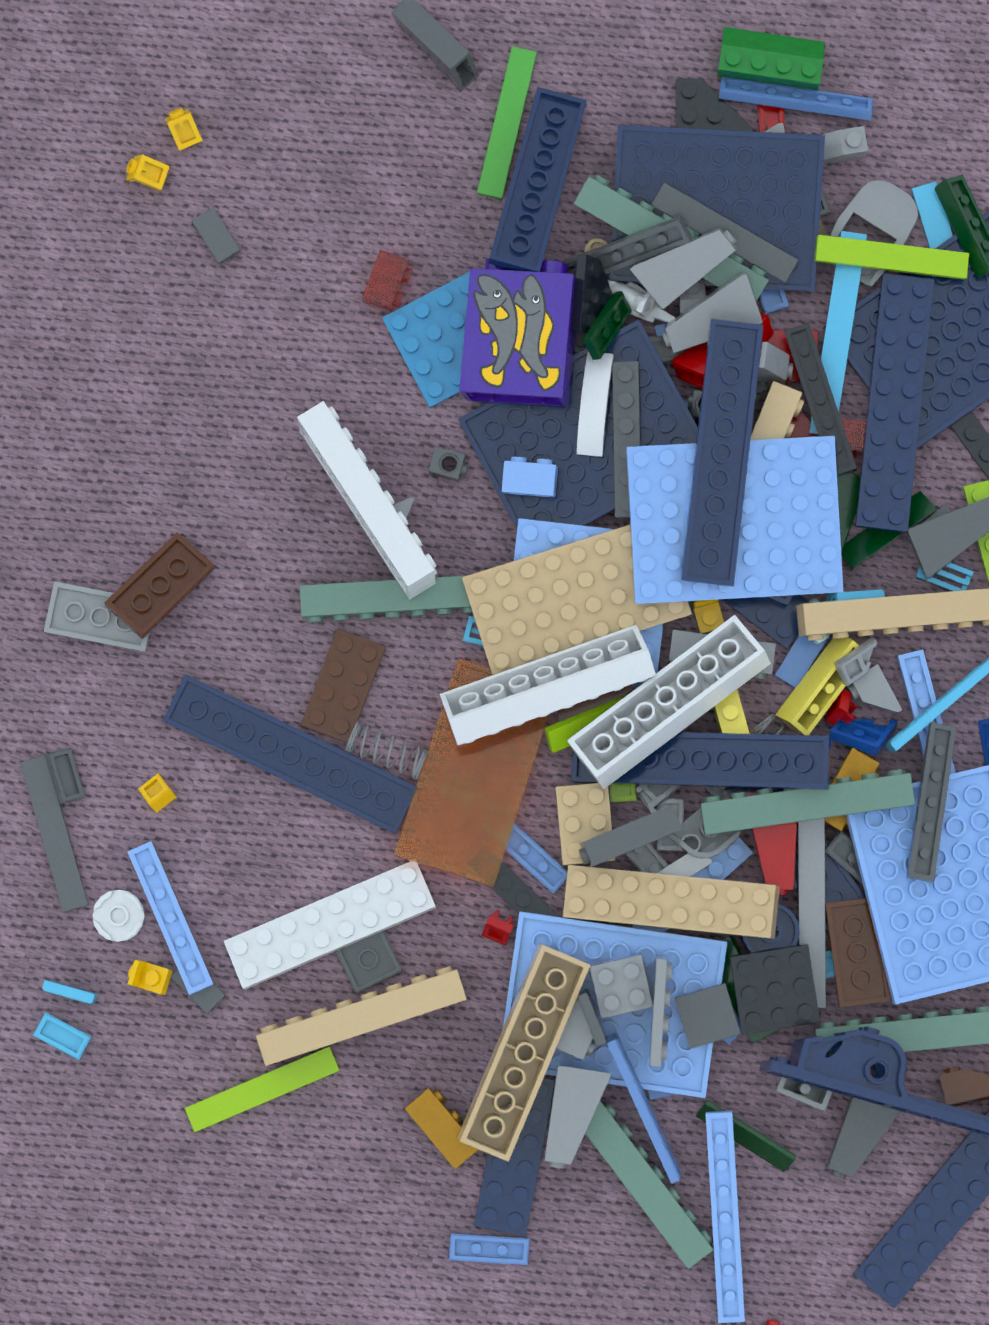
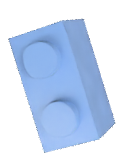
M511 457V461H504L502 492L504 494L556 498L558 466L553 465L552 460L537 459V463L526 462L527 458Z

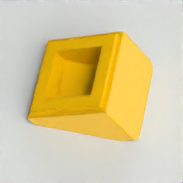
M159 773L138 788L156 813L177 797Z

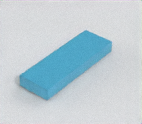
M937 182L911 189L929 248L932 249L937 248L953 236L947 215L935 192Z

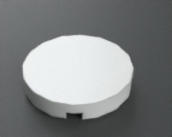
M109 891L102 895L94 905V926L98 933L107 940L117 942L129 940L137 935L143 926L145 918L143 905L138 897L128 891Z

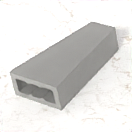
M718 228L692 239L687 244L639 261L632 265L630 270L659 306L664 309L736 251L734 244L737 241L729 230L723 232L721 228Z
M740 272L665 325L666 332L662 333L666 347H672L673 353L708 342L711 319L762 324V318L747 272Z
M562 1065L557 1066L544 1161H549L550 1167L565 1169V1164L571 1165L608 1084L610 1072Z

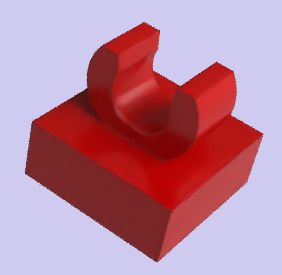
M845 689L842 690L827 710L825 721L835 725L840 719L847 724H850L855 719V716L851 713L857 709V706L850 702V692Z
M497 910L493 916L489 915L481 936L506 945L514 926L511 924L513 918L509 915L507 921L498 918L500 911Z

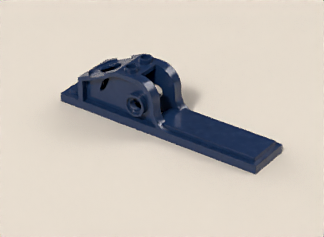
M865 1026V1028L859 1027L855 1031L834 1033L832 1037L822 1038V1036L795 1039L789 1059L775 1056L770 1057V1060L761 1061L759 1069L761 1072L989 1136V1116L908 1094L904 1087L906 1071L905 1053L896 1041L879 1035L880 1030ZM829 1049L835 1052L832 1055L827 1054ZM871 1066H873L875 1069V1074L873 1077L870 1073Z

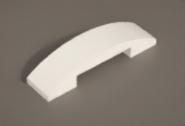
M588 351L580 404L577 455L603 457L605 422L614 354L604 353L601 359L593 360Z

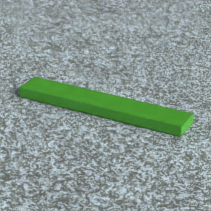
M513 46L511 48L477 191L478 195L500 200L503 198L537 55L535 51Z

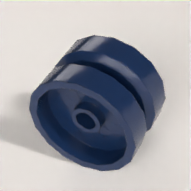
M778 904L775 939L741 936V941L748 952L797 945L800 935L799 923L792 911L784 905Z

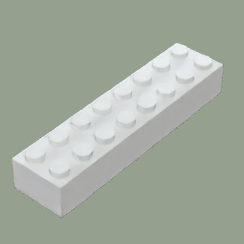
M323 401L299 415L297 420L301 435L408 599L414 598L435 585V575L437 572L434 560L430 554L424 555L419 537L415 532L412 534L409 532L407 519L401 511L396 512L393 505L395 502L387 490L382 491L379 484L381 481L374 469L369 471L365 463L367 459L361 449L355 450L352 443L353 438L346 427L341 428L338 422L339 416L332 406L328 408Z
M734 615L656 673V676L648 679L567 741L593 777L605 789L769 666L771 662L762 646Z
M637 625L441 693L440 697L457 745L471 743L486 735L497 734L501 730L512 726L522 725L534 718L545 717L551 712L570 708L585 700L596 699L602 694L621 690L633 683L644 682L650 677L656 676L649 650Z

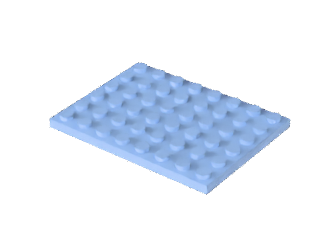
M835 436L750 440L733 587L681 581L696 443L626 447L635 604L843 592Z
M989 765L950 774L934 882L906 878L920 781L912 783L915 805L846 815L893 1005L989 982Z
M523 911L519 912L504 1024L538 943L588 964L642 953L652 1002L654 999L656 955L667 956V962L672 963L671 980H666L665 989H670V1007H664V1015H669L668 1034L663 1033L662 1041L667 1042L666 1060H661V1066H650L653 1007L601 1018L590 968L580 991L589 990L606 1035L618 1034L643 1089L701 1098L706 1097L713 1042L690 1049L675 997L722 984L727 941ZM607 1042L599 1046L595 1045L591 1056L586 1054L584 1060L556 1048L545 1075L556 1076L558 1065L610 1072L608 1084L626 1086Z

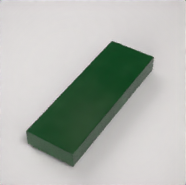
M622 291L613 293L583 338L593 360L602 358L632 312Z

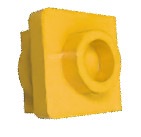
M178 108L168 113L169 117L165 118V121L179 151L203 141L188 109Z
M143 154L138 155L134 159L131 158L127 165L126 172L128 176L126 180L130 182L136 181L159 191L162 190L170 166Z
M719 599L699 600L692 603L700 633L712 632L724 623L718 603Z
M135 960L128 972V985L166 995L173 970Z

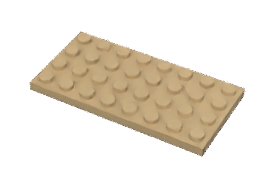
M630 525L462 577L492 675L637 625L640 631L692 614L688 601L635 604Z

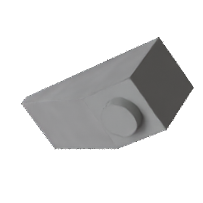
M864 126L822 134L825 135L823 164L865 158L868 153Z
M762 341L757 381L768 383L775 381L784 385L786 378H791L793 363H789L790 355L772 344Z

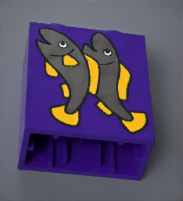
M488 258L485 261V269L470 268L459 392L467 401L569 407L576 333L571 332L576 278L574 274L567 273L568 265L558 261H543L540 272L515 271L489 264Z

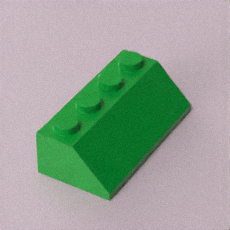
M724 27L717 77L724 76L818 90L822 74L825 42Z

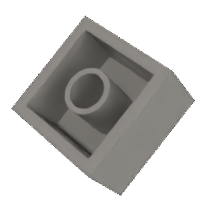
M642 953L590 964L601 1018L653 1007Z

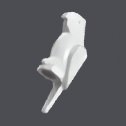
M608 280L612 294L617 291L623 292L632 310L630 315L652 323L655 319L669 323L675 318L662 310L650 293L632 282L623 284Z

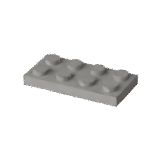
M54 581L44 633L145 653L150 633H148L141 639L105 607L104 602L114 593Z
M656 955L650 1066H661V1060H666L667 1042L662 1041L663 1033L668 1034L669 1015H664V1007H670V989H665L666 980H671L672 963L667 962V956Z

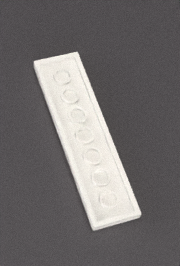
M415 859L229 938L224 943L241 986L246 990L436 909V906Z

